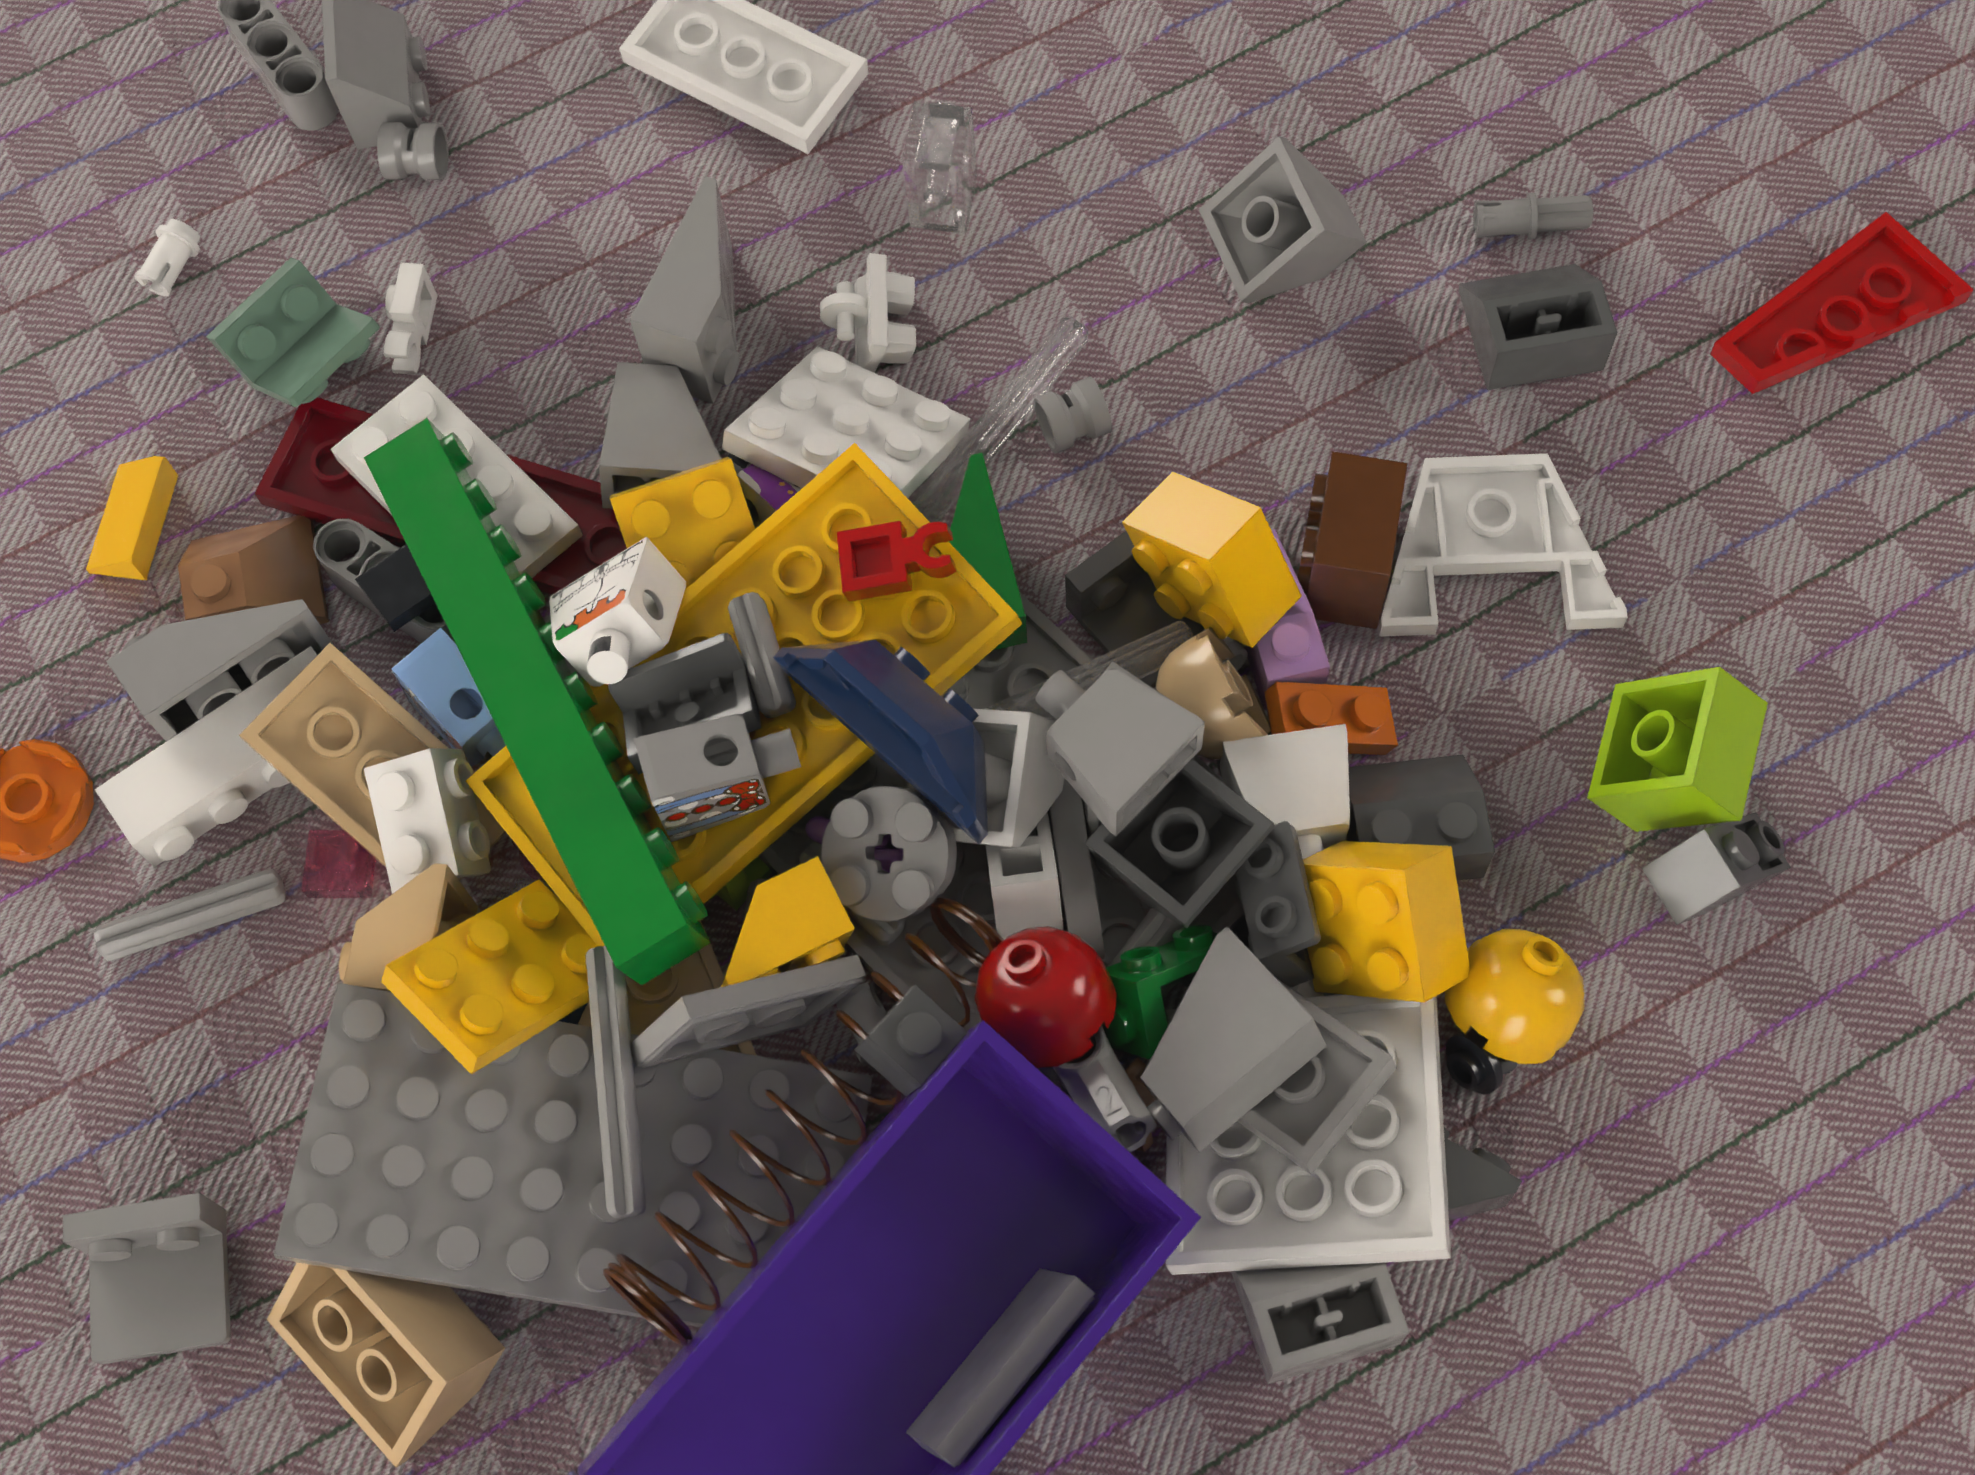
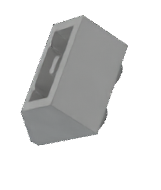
M1386 1263L1231 1271L1267 1385L1398 1346L1409 1333Z

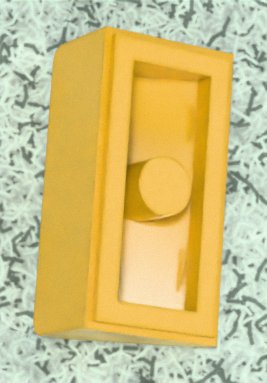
M152 456L119 464L86 570L89 574L147 580L178 479L177 472L166 457Z

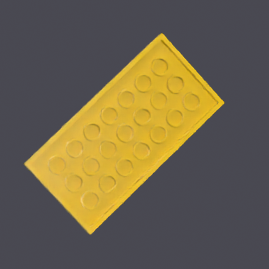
M854 443L684 591L669 642L662 650L635 666L722 633L731 635L741 654L728 611V605L733 598L755 592L766 603L780 649L782 647L877 640L892 654L900 647H903L930 672V675L924 682L941 696L1018 629L1022 622L1016 612L949 542L935 544L930 549L929 556L950 555L956 564L957 572L945 578H933L927 576L922 571L911 573L913 591L851 602L846 599L842 593L837 532L901 521L907 531V537L914 536L920 527L930 523L861 448ZM790 677L789 680L796 700L794 710L776 718H766L759 711L762 728L750 732L749 735L751 740L790 728L801 767L764 778L770 799V804L767 807L671 842L679 857V862L671 866L680 884L687 881L694 888L703 904L875 754ZM589 684L598 702L597 705L590 708L597 724L605 722L612 730L624 751V756L617 759L624 776L632 774L645 791L651 803V808L643 813L652 830L659 827L668 837L651 802L644 774L638 775L627 756L622 711L611 695L608 684H603L600 687H594ZM505 746L465 782L597 946H605L507 746Z

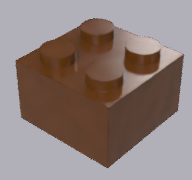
M1332 451L1328 475L1315 473L1298 580L1305 595H1307L1316 620L1377 629L1391 575L1408 463Z

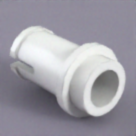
M169 219L166 225H159L155 232L158 240L141 269L134 276L142 286H145L148 280L153 282L148 290L161 296H168L170 294L171 287L190 256L196 257L200 251V247L197 244L201 238L199 233L191 226L176 219Z

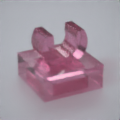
M309 830L301 890L308 898H371L376 858L344 830Z

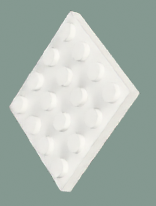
M1347 994L1306 998L1392 1056L1397 1067L1312 1175L1239 1122H1235L1200 1152L1197 1151L1183 1133L1173 1141L1166 1136V1185L1201 1216V1219L1166 1260V1267L1172 1275L1451 1259L1436 996L1425 1003ZM1177 1009L1167 1010L1168 1026Z

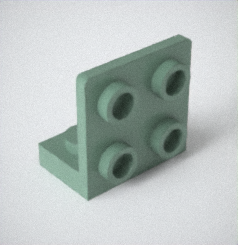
M289 258L206 337L252 388L292 407H297L300 404L309 403L321 395L328 385L327 378L343 363H349L359 358L370 346L371 341L369 338L379 330L380 326L372 317L336 304L300 260Z

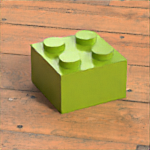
M1721 667L1615 684L1587 799L1635 832L1742 821L1768 703Z

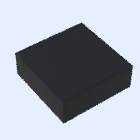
M407 544L355 579L361 590L394 632L436 604Z

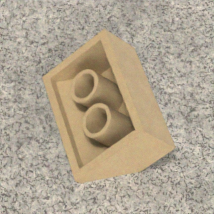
M298 1262L266 1319L396 1468L415 1454L480 1391L505 1350V1347L492 1334L488 1326L481 1322L450 1287Z

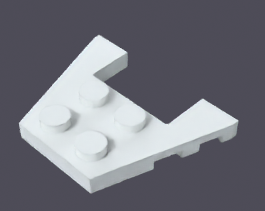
M1548 453L1425 458L1378 628L1379 637L1436 634L1438 614L1434 576L1558 571L1560 573L1566 630L1623 628L1628 616L1621 597H1615L1604 576L1607 569L1597 551L1591 550L1579 526L1581 518Z

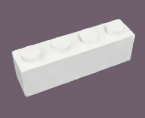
M311 646L94 789L132 847L153 867H156L163 861L173 860L186 853L194 844V840L216 825L225 824L238 818L245 812L249 803L271 788H278L290 783L247 745L239 735L317 656Z

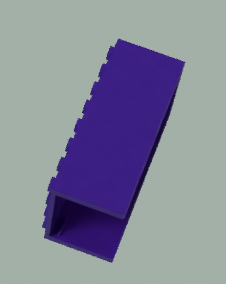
M982 1020L967 1031L968 1033L922 1086L907 1097L903 1096L902 1100L896 1104L867 1137V1140L860 1145L831 1178V1181L823 1187L795 1219V1222L787 1228L758 1261V1265L751 1269L722 1302L721 1307L714 1311L693 1335V1339L688 1341V1345L678 1352L577 1467V1475H990L1201 1219V1216L991 1026ZM1040 1268L1077 1276L1095 1293L1092 1296L1094 1297L1093 1301L959 1466L953 1467L928 1452L906 1433Z

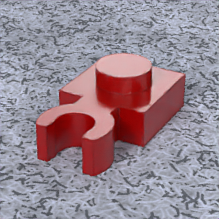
M901 521L837 532L842 593L846 599L851 602L913 591L911 573L922 571L927 576L933 578H945L957 572L956 564L950 555L929 556V551L935 544L953 540L952 532L947 523H927L920 527L914 536L907 537V531Z

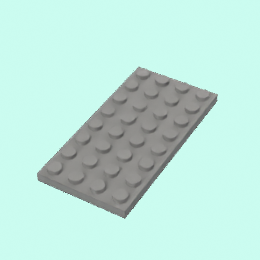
M337 983L273 1255L275 1259L644 1318L610 1285L603 1275V1270L608 1268L609 1263L620 1265L617 1261V1254H624L677 1290L705 1304L713 1305L715 1298L708 1284L684 1251L656 1220L655 1212H662L691 1234L720 1252L742 1262L749 1263L753 1259L745 1240L721 1207L692 1176V1171L698 1170L730 1195L758 1212L779 1221H786L789 1219V1212L783 1199L755 1161L729 1135V1130H735L755 1147L787 1168L811 1179L822 1180L826 1173L817 1153L794 1122L766 1095L765 1090L771 1089L786 1104L801 1115L838 1136L857 1140L861 1136V1129L855 1115L831 1082L812 1065L721 1049L641 1068V1066L636 1067L634 1063L646 1209L644 1213L633 1217H611L606 1209L592 1027L557 1021L471 1075L392 992ZM631 1034V1040L633 1041L639 1035ZM827 1068L853 1087L870 1095L872 1076ZM847 1091L865 1122L869 1101ZM806 1126L823 1150L830 1165L832 1178L860 1145H845L836 1142ZM765 1162L788 1194L794 1207L796 1219L824 1186L809 1185L798 1181ZM721 1197L750 1235L757 1249L759 1261L788 1227L774 1226L761 1221ZM679 1234L712 1277L720 1293L722 1304L752 1268H740L724 1262ZM635 1271L648 1288L664 1301L686 1325L701 1327L714 1313V1311L703 1310L684 1302Z

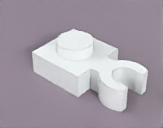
M400 262L396 284L390 285L386 292V314L389 320H393V326L385 339L384 356L394 358L392 364L393 373L416 375L420 365L421 345H427L438 295L424 264Z

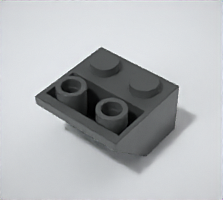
M1571 264L1460 283L1458 291L1487 390L1604 370L1618 332L1602 281L1578 265Z

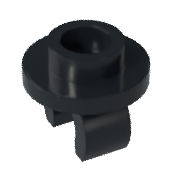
M1474 1028L1470 1032L1467 1031L1466 1034L1460 1031L1448 1039L1446 1043L1448 1071L1461 1087L1479 1094H1490L1501 1086L1503 1074L1512 1072L1518 1063L1496 1057L1483 1049L1488 1039L1480 1035Z

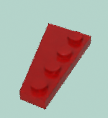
M1885 212L1714 343L1710 355L1750 393L1754 394L1967 302L1974 289L1890 214Z

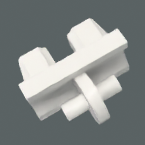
M869 253L867 257V273L857 278L854 285L847 281L838 283L836 293L825 297L820 302V319L825 325L837 329V338L839 340L850 341L855 336L856 365L875 373L880 362L908 364L916 349V328L914 325L888 322V313L908 316L914 303L915 277L888 272L887 255Z

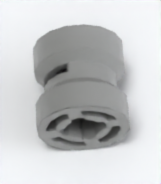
M383 122L380 125L377 138L378 163L383 178L386 180H404L409 174H419L425 180H443L447 174L449 161L448 141L443 124L440 122H422L418 128H407L401 122Z
M1091 376L1074 382L1070 390L1064 394L1059 395L1050 391L1034 398V408L1038 423L1048 446L1055 454L1072 448L1079 437L1088 436L1095 439L1112 431L1111 417L1104 396L1098 384Z

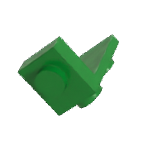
M1194 925L1181 928L1172 934V941L1158 947L1145 946L1130 949L1120 955L1121 962L1107 967L1117 993L1115 1016L1107 1029L1103 1021L1102 1027L1112 1049L1151 1060L1168 1028L1160 986L1198 971L1216 935L1219 934L1214 933L1211 926Z

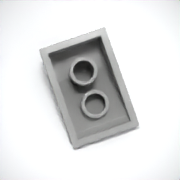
M705 176L630 318V323L644 364L678 366L691 396L712 404L722 385L728 386L733 381L739 366V353L737 352L732 243L717 181Z
M303 599L161 625L148 634H143L130 640L121 652L106 662L143 717L167 742L311 646L318 655L329 643H333Z

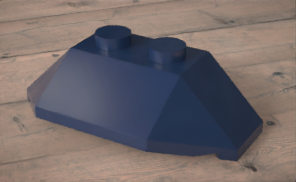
M877 640L782 647L773 658L795 683L977 844L984 840L988 835L985 742L973 724L979 715L964 699L951 689H948L940 696L924 682L930 675V672L903 647H900L892 654Z

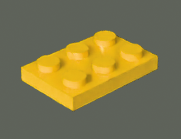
M538 879L388 963L381 982L472 1075L589 1002L586 953L589 949L598 946L562 901Z

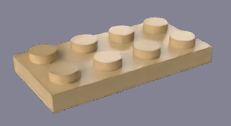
M331 643L239 735L247 745L385 867L386 864L364 768L429 748L449 749ZM474 793L480 823L488 833L491 849L506 831Z

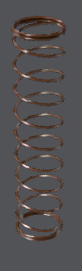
M937 898L930 906L933 922L940 933L956 950L980 968L986 957L974 949L955 931L940 908L957 915L971 925L985 942L989 951L1004 939L982 917L965 905L953 899ZM906 933L905 940L909 946L932 966L943 972L951 981L965 1008V1017L957 1023L961 1027L966 1026L970 1022V1005L959 982L975 988L977 982L951 971L927 944L917 936ZM877 971L871 972L873 981L894 1000L898 1001L903 996L882 974ZM842 1010L836 1011V1016L856 1035L862 1039L868 1035L847 1013ZM802 1049L801 1055L831 1082L846 1101L860 1126L861 1136L857 1140L838 1136L801 1115L786 1104L771 1089H766L765 1093L785 1112L809 1141L820 1158L826 1176L822 1180H814L803 1176L762 1152L735 1130H729V1135L747 1152L771 1181L789 1212V1219L779 1221L758 1212L730 1195L698 1170L692 1171V1176L735 1225L745 1240L753 1260L748 1263L732 1258L697 1238L662 1212H655L656 1220L684 1251L708 1284L715 1298V1303L713 1305L705 1304L691 1298L624 1254H617V1261L620 1265L616 1263L608 1264V1268L603 1270L604 1277L637 1312L660 1332L680 1346L688 1345V1340L693 1339V1334L689 1327L664 1301L648 1288L635 1271L690 1305L703 1310H718L721 1307L720 1293L712 1277L679 1234L706 1252L736 1267L749 1269L757 1266V1249L750 1235L721 1197L761 1221L774 1226L790 1227L795 1222L794 1207L788 1194L765 1162L786 1175L806 1184L827 1185L831 1181L830 1165L823 1150L806 1126L836 1142L845 1145H861L867 1140L866 1124L847 1091L878 1105H896L902 1100L901 1092L897 1088L896 1096L892 1100H883L871 1096L836 1076L807 1049Z

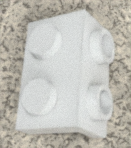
M429 748L364 768L392 894L434 863L447 864L457 878L490 873L491 867L488 858L490 840L485 827L480 823L474 791L465 782L474 772L466 761L462 749Z

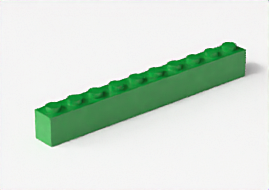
M428 418L424 419L366 455L364 459L615 967L642 986L711 943L700 923V920L708 916L707 911L694 888L687 881L680 884L671 866L679 862V857L666 834L659 827L652 830L643 813L651 808V803L636 778L632 774L624 776L617 762V759L624 756V751L612 730L605 722L597 724L590 708L598 704L592 689L578 671L571 673L564 660L565 657L555 647L552 640L551 621L545 623L539 611L540 608L546 605L545 598L528 573L525 572L520 575L514 561L522 557L521 552L504 526L501 524L497 527L495 526L490 514L497 510V506L488 490L478 478L471 480L466 468L474 464L469 452L454 432L444 436Z

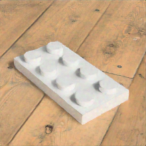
M657 0L619 48L624 63L806 154L810 153L869 74L867 59L746 0Z
M424 374L331 448L337 461L391 514L364 457L428 418L444 436L454 432L469 452L474 464L466 468L471 480L478 478L488 490L497 506V510L490 514L495 526L497 527L500 524L504 526L521 552L522 557L514 561L520 575L526 572L533 578L583 536L578 524Z

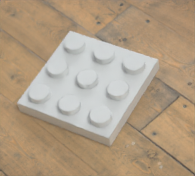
M817 346L724 430L722 449L803 488L851 445L856 443L908 498L967 437L971 418L949 409L939 401L930 400L915 393L888 377L877 375L846 360L840 354Z

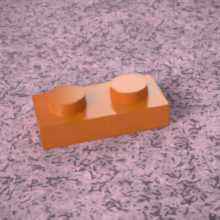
M1276 681L1265 691L1272 735L1346 724L1348 754L1387 755L1398 746L1388 690L1385 687Z

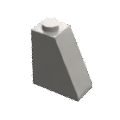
M617 362L599 462L603 508H613L610 495L721 459L678 366Z
M1228 927L1216 935L1141 1076V1080L1155 1099L1147 1107L1153 1119L1172 1141L1183 1133L1198 1152L1202 1151L1327 1047L1314 1018Z

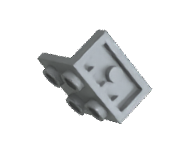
M194 1193L63 1215V1242L88 1254L90 1346L91 1360L101 1365L224 1345L230 1341L231 1324L225 1208L201 1193Z

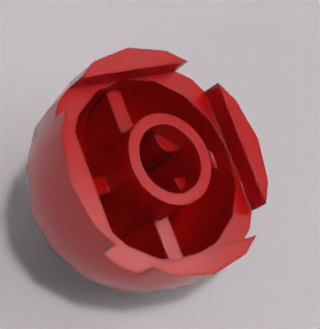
M1044 926L1026 928L1012 934L989 952L979 970L974 1000L981 1021L984 1020L1036 1068L1062 1065L1084 1055L1093 1047L1090 1037L1099 1030L1103 1021L1108 1029L1115 1016L1117 993L1103 960L1090 945L1076 934Z

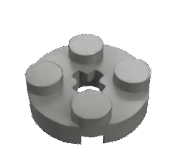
M896 786L873 787L861 791L852 798L842 800L833 809L831 820L827 824L822 840V865L842 905L849 907L857 915L877 921H894L914 917L926 910L924 908L932 904L939 894H943L950 884L957 859L954 832L947 819L941 818L937 809L928 803L930 801L920 792ZM886 834L892 835V845L897 848H903L904 854L902 861L892 862L890 873L882 870L881 861L876 860L874 856L875 846L882 844L883 836Z

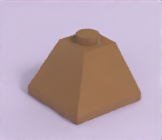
M296 515L191 540L178 565L185 620L303 599L319 624L328 623L329 618L320 562L316 558L313 549L315 538L313 520L305 516Z

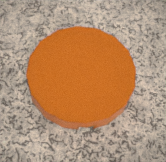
M37 739L20 741L18 743L21 746L13 747L7 751L3 748L0 749L1 859L27 863L50 858L72 844L86 827L94 806L93 781L83 763L59 744Z

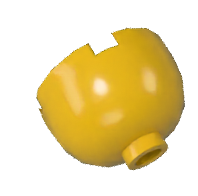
M1501 929L1474 941L1467 949L1470 964L1468 978L1444 991L1445 1004L1455 1024L1465 1034L1470 1026H1472L1480 1035L1488 1039L1483 1049L1496 1057L1519 1064H1542L1552 1059L1557 1050L1563 1048L1571 1038L1585 1009L1583 977L1574 961L1553 940L1523 929Z

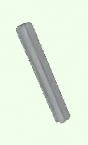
M598 946L587 951L586 966L606 1209L611 1217L626 1218L642 1214L646 1209L634 1063L630 1047L632 1040L626 974L615 967L606 947Z

